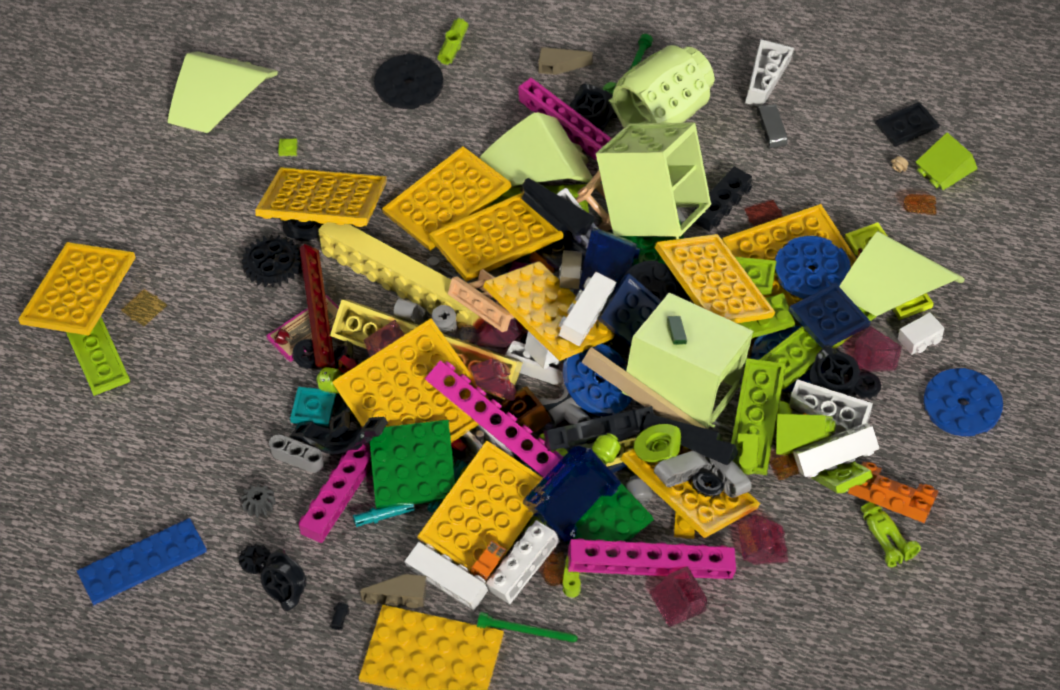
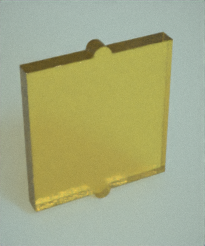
M144 289L121 311L131 317L132 321L135 320L142 326H145L167 304L158 299L157 295L154 296Z

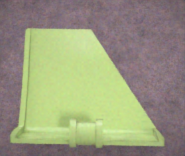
M199 51L187 53L175 87L168 123L209 133L265 79L277 76L278 71L252 65L250 62H241L234 58L227 59Z
M537 112L531 114L507 131L480 156L483 162L510 181L512 187L522 185L527 178L536 183L561 179H572L589 183L593 178L586 167L588 158L582 153L581 146L570 141L557 118Z
M877 231L839 287L855 305L875 316H879L953 281L963 283L965 279Z

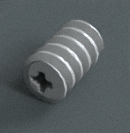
M447 305L436 307L432 312L434 323L441 333L457 338V322L454 309Z

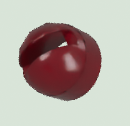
M280 328L274 342L279 345H286L288 341L285 338L290 339V334Z

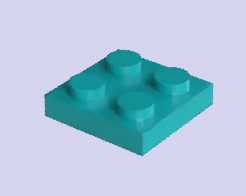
M298 387L290 417L291 423L314 422L317 426L330 427L329 421L332 418L337 394L315 388Z

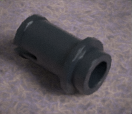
M339 602L333 608L335 612L330 627L341 631L346 615L349 614L350 610L347 604Z

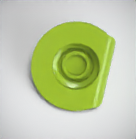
M670 424L651 426L641 432L634 443L635 453L641 460L646 462H661L676 457L680 450L681 432L678 427Z

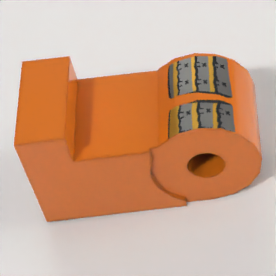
M492 540L480 558L474 563L470 573L478 575L487 581L507 549Z

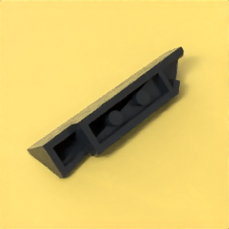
M530 178L525 179L520 188L522 192L521 199L558 231L570 230L575 236H583L587 234L595 220L593 215Z
M647 413L643 424L644 429L658 424L676 426L681 432L680 445L724 465H728L738 455L735 444L722 441L719 432Z

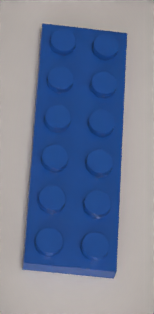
M188 518L77 570V574L92 604L95 605L207 552V549L191 519Z

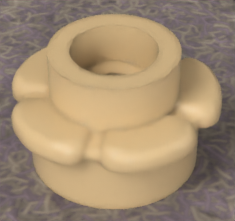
M900 156L891 161L893 164L892 168L900 173L902 170L905 172L909 165L908 161Z

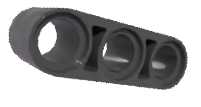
M776 104L758 106L757 116H760V124L765 131L766 142L770 146L768 148L787 146L786 131Z

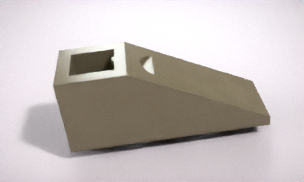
M541 47L539 73L557 75L590 66L593 63V52Z
M404 574L361 589L362 601L371 605L386 603V605L391 607L397 605H406L412 609L424 607L427 579L426 576Z

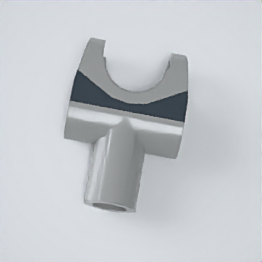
M565 384L560 386L563 396L559 399L548 400L543 397L538 399L551 419L549 423L553 426L558 425L564 420L570 424L591 420L582 411L583 408L576 404Z

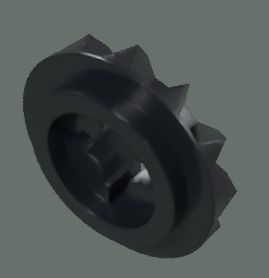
M311 339L300 340L293 348L294 362L299 367L306 368V370L315 368L314 352L311 354L310 359L302 357L305 353L304 350L307 353L314 351L313 341Z
M860 372L859 379L855 385L854 396L858 395L861 399L865 397L869 398V400L873 396L877 397L881 390L879 378L870 372ZM863 381L866 385H870L868 390L865 387H861Z
M698 472L691 481L693 489L697 490V494H703L704 497L710 496L712 499L715 496H720L724 489L721 479L709 472Z
M256 543L252 546L247 545L246 549L241 550L240 557H238L240 567L250 574L261 573L271 554L270 550L264 544L262 546ZM256 552L259 558L256 559L254 564L252 561V557Z

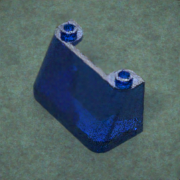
M592 228L578 293L580 290L584 291L585 288L583 286L587 278H592L594 273L597 272L616 282L612 292L613 295L623 275L632 267L635 259H639L640 248L637 247V243L604 230Z
M575 446L524 498L523 504L548 528L554 530L562 541L567 542L572 540L577 534L576 522L601 496L614 495L621 482L590 448Z

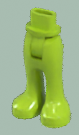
M869 502L860 508L869 530L886 554L885 562L888 567L896 566V561L901 564L903 558L905 561L910 560L920 552L921 546L914 540L907 542L891 517L884 510L882 511L881 506ZM886 535H889L892 538V540L894 541L899 550H897L892 545V543L889 541Z

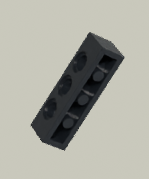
M734 166L709 192L711 206L694 223L709 232L714 227L717 228L721 223V219L730 214L732 207L740 203L742 196L751 191L752 176Z

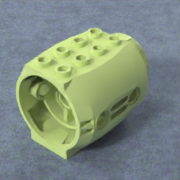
M674 45L666 46L626 72L618 80L613 97L609 99V102L624 128L628 124L683 123L709 101L710 88L714 83V73L706 57L693 47L680 48Z

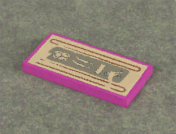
M326 295L330 330L332 331L339 307ZM308 308L266 335L269 342L289 362L294 360L292 352L297 342L303 339L312 340ZM280 328L290 334V339L285 338L288 341L286 345H279L274 342Z

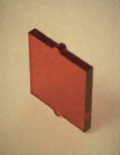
M774 200L744 209L749 217V222L754 227L783 217L782 210L777 207Z

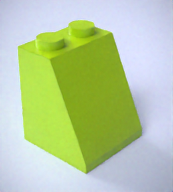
M948 132L916 161L917 172L922 177L927 176L933 187L936 189L939 187L942 190H945L978 169L972 153Z
M777 414L776 454L791 455L793 450L832 436V433H835L836 422L833 421V417L827 415Z

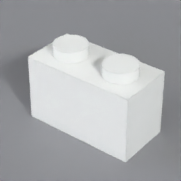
M928 313L902 327L899 330L898 340L911 355L916 352L921 353L927 346L932 343L936 345L942 340L944 327L931 313Z

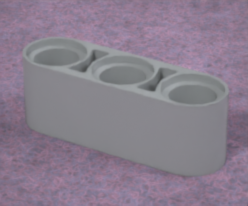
M399 298L394 306V314L401 319L418 325L423 324L427 320V311L416 303Z
M283 435L271 437L269 445L271 455L275 459L312 473H317L323 469L324 462L322 452L319 449Z
M690 451L661 461L654 468V473L666 487H672L692 480L693 476L698 472H708L711 464L702 454Z
M704 456L711 464L708 472L721 479L724 485L723 491L727 496L734 498L751 490L749 478L733 461L728 465H724Z

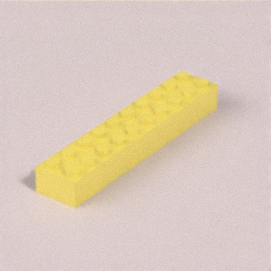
M327 222L318 229L321 250L326 257H332L339 264L351 267L357 274L362 273L370 281L380 283L386 290L391 289L396 292L399 297L411 300L413 303L427 309L431 315L433 310L440 305L450 306L456 313L458 328L465 333V328L469 331L468 327L475 328L474 331H476L485 321L448 295L451 279L350 224L337 225Z
M342 299L330 336L343 341L348 340L354 345L378 353L420 325L357 302ZM443 334L484 392L503 399H507L513 394L523 362Z

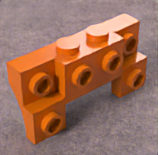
M862 462V466L871 470L873 478L866 480L862 485H855L849 488V494L922 523L926 522L937 498L938 490L928 484H919L918 488L914 489L881 476L882 468L877 467L876 464Z

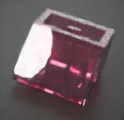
M516 318L510 320L508 330L501 332L487 323L480 330L476 344L488 347H507L521 334L523 325Z
M492 358L471 366L477 386L501 398L511 401L516 400L514 396L516 389L514 384L510 383V370L507 364Z
M758 514L738 523L744 560L754 565L788 562V550L785 544L783 526Z
M688 566L670 573L650 592V596L668 627L706 612L708 599Z

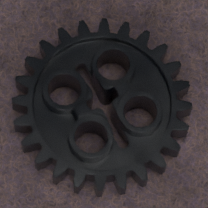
M270 235L269 239L263 236V241L256 239V244L250 243L251 248H245L246 253L242 254V267L246 277H250L251 282L256 281L257 285L263 282L264 287L268 283L271 284L272 288L275 286V283H278L279 286L282 285V281L289 283L288 278L295 279L294 274H299V269L302 268L298 245H294L293 240L288 242L287 237L281 240L280 235L276 239L273 238V235Z

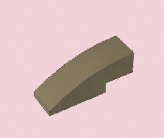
M563 250L560 288L579 289L582 252Z

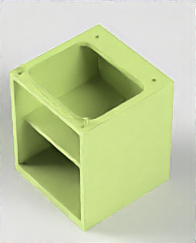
M695 122L628 124L596 153L614 236H676V239H679V236L711 206ZM676 207H698L680 225Z
M668 293L634 334L626 372L707 429L710 426L715 428V425L712 423L715 422L737 389L742 386L740 383L753 330ZM668 316H681L687 344H673L667 323ZM723 381L731 385L732 388L712 413L718 387Z

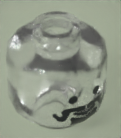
M465 325L456 331L455 338L480 346V333L475 327Z

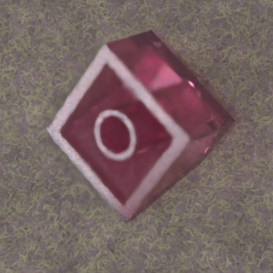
M870 326L856 340L853 358L857 361L859 369H864L867 372L895 371L898 366L902 346Z

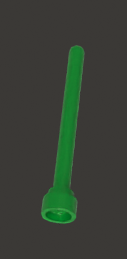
M642 34L638 40L639 49L630 69L640 63L645 50L651 47L653 38L649 34Z
M480 612L477 627L479 628L496 627L573 643L578 639L577 635L494 619L489 613Z

